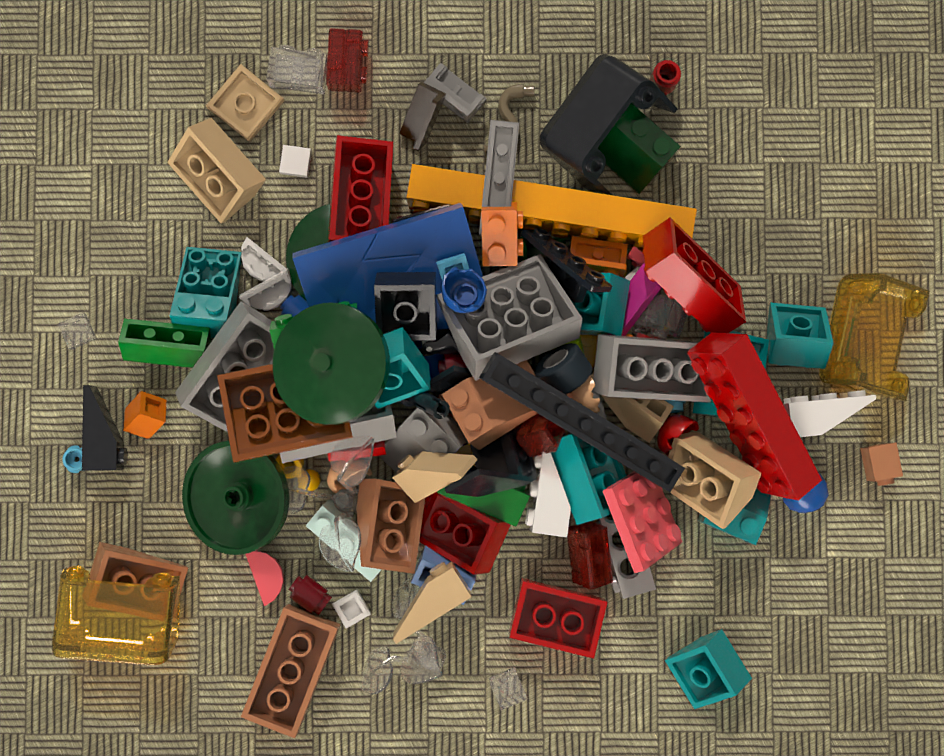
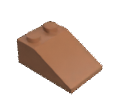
M528 360L516 364L536 376ZM473 376L463 380L442 394L468 443L478 450L538 414L482 379L475 381Z
M360 479L356 509L361 567L415 574L425 498L414 503L396 482L380 479Z
M99 542L83 598L88 606L172 622L188 567L130 548Z

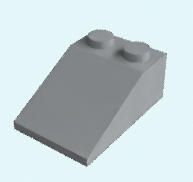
M416 408L397 429V438L389 439L386 443V455H380L379 457L397 473L399 470L397 467L398 463L409 454L412 457L422 451L455 454L467 442V439L458 423L449 414L446 417L442 416V419H437L431 414Z

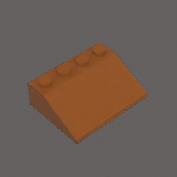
M273 364L217 375L234 463L353 438L350 422L333 425L318 424L308 421L293 412L283 401L277 390L273 376Z

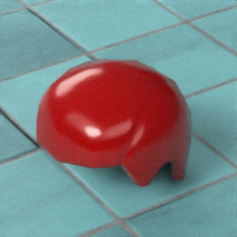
M679 414L668 417L658 431L657 445L661 452L669 455L670 450L673 449L671 446L674 438H679L681 434L689 433L690 430H699L698 421Z

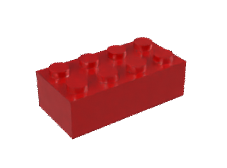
M337 135L334 150L328 242L389 224L393 157L392 141Z
M671 217L643 235L644 249L642 252L646 276L650 281H656L670 299L674 298L688 316L692 315L696 318L705 332L730 333L746 323L741 286Z

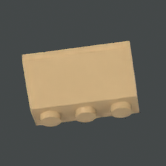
M212 118L188 127L167 162L221 224L226 222L255 197L266 181L264 176Z
M698 431L681 434L679 438H674L671 446L673 449L670 450L668 458L685 467V470L670 493L724 529L753 498L762 473Z

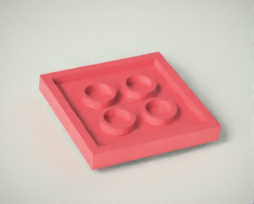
M634 471L603 490L634 573L645 571L683 542L680 528L674 521L670 502L665 497L662 487Z

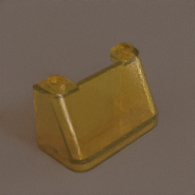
M882 273L845 275L838 284L829 323L833 338L832 350L826 368L819 369V376L822 382L855 391L865 390L868 394L889 399L906 401L910 381L906 374L896 371L907 318H917L925 311L930 291Z
M81 566L65 568L60 575L52 638L53 655L65 659L141 665H159L167 662L179 639L180 576L157 573L146 584L90 580V572Z

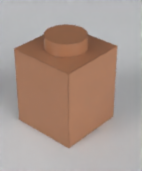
M896 442L860 448L867 481H877V486L893 484L895 483L894 478L903 476Z

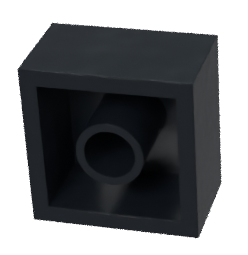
M377 272L374 283L376 324L382 333L386 334L403 327L412 341L436 340V272Z

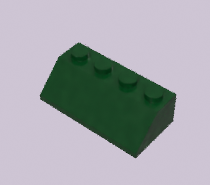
M631 103L599 145L598 149L605 156L606 166L640 195L676 155L681 146Z

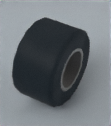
M569 343L547 353L536 365L534 373L537 378L566 395L580 387L588 379L592 372V366L579 346Z

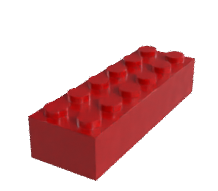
M710 333L687 351L692 361L691 366L699 374L705 385L704 390L713 400L717 408V415L729 430L730 439L738 447L742 455V461L762 473L757 484V489L760 492L799 501L822 481L747 334Z

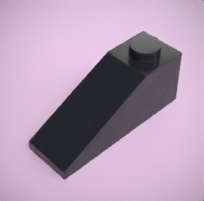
M83 385L82 471L124 470V465L128 461L127 448H124V441L97 386Z

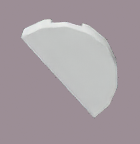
M246 237L241 247V258L243 267L252 277L264 282L287 269Z
M288 268L240 294L239 298L245 304L256 309H263L264 311L279 307L287 299L291 290V275Z

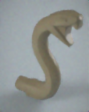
M516 84L504 90L498 101L499 114L504 121L518 122L509 109V102L516 98L535 97V86ZM484 144L483 151L487 154L488 146Z

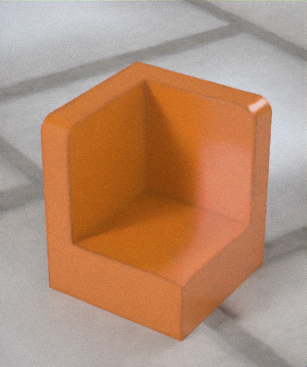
M140 391L125 408L123 431L146 439L151 438L166 422L167 400Z

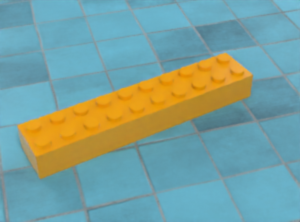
M412 164L406 197L408 207L413 210V213L447 204L451 206L461 203L466 218L469 219L468 222L480 225L485 175ZM518 180L513 181L511 202H517V211H523V227L526 230H534L536 227L550 231L551 235L555 237L567 238L569 234L589 239L632 244L638 250H643V235L671 217L693 238L697 211L695 208Z

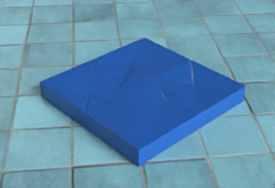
M461 203L293 253L292 257L309 307L321 303L349 301L350 304L357 303L358 309L367 314L375 323L374 283L377 272H436L437 295L441 293L442 280L436 262L464 253L469 269H473L475 273L483 277L465 211ZM436 298L437 330L447 329L449 326ZM421 340L414 342L417 348H422ZM443 355L424 356L429 363L430 380L439 375L438 361L443 360Z

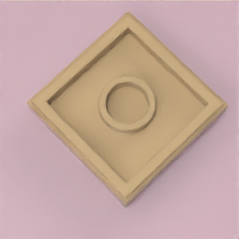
M240 64L208 102L206 108L250 143L285 100Z

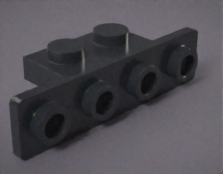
M536 227L534 230L523 229L521 236L546 255L545 262L570 300L574 303H583L588 290L590 292H611L613 286L604 279L605 276L589 268L584 259L569 252L568 247L554 240L550 236L551 233L539 227Z

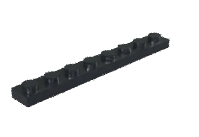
M497 352L493 353L479 376L483 381L668 492H671L685 470V467Z

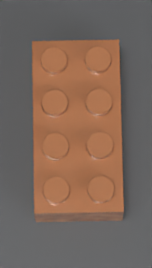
M287 604L282 610L241 718L295 738L300 731L341 624Z

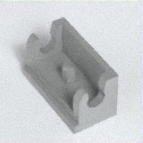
M442 63L424 81L425 84L446 93L443 105L466 123L470 122L487 101L485 96L475 91Z

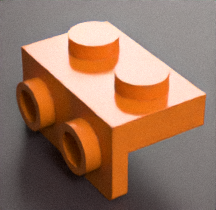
M511 202V207H482V266H517L518 256H523V239H518V229L523 228V211H517V202Z
M572 236L569 252L584 259L589 268L600 273H613L622 278L626 273L628 244Z

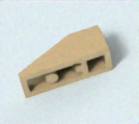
M601 395L623 425L648 443H650L674 407L665 400L607 397Z
M422 451L414 457L409 454L398 463L397 467L399 470L392 478L412 501L416 503L461 479L474 465L477 458L474 455Z
M442 562L429 571L431 575L426 578L394 630L393 640L396 644L472 597L471 590L453 562L447 565Z

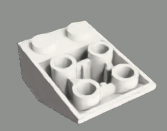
M865 390L839 393L840 398H837V393L811 396L812 401L808 400V396L785 398L783 405L800 437L823 435L876 400V395L866 396Z
M541 446L540 451H535L534 464L538 468L537 478L530 483V496L534 497L533 507H527L525 524L530 526L529 530L532 533L567 537L571 507L548 446Z

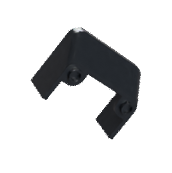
M602 54L593 61L540 134V145L585 189L594 193L612 195L597 180L606 166L605 156L598 147L631 103L640 109H648L651 106H655L675 113L678 108L654 82L616 57Z
M453 365L430 380L431 390L427 392L443 394L463 380L472 377V374L468 368ZM524 422L480 450L470 444L472 454L477 458L475 462L476 468H470L463 478L445 487V491L449 494L480 497L522 487L533 482L536 479L537 472Z

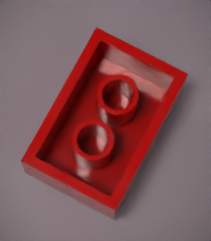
M522 578L508 633L509 638L594 659L607 601L601 597Z

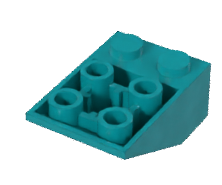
M186 247L169 315L171 323L209 327L211 338H215L237 305L242 252Z

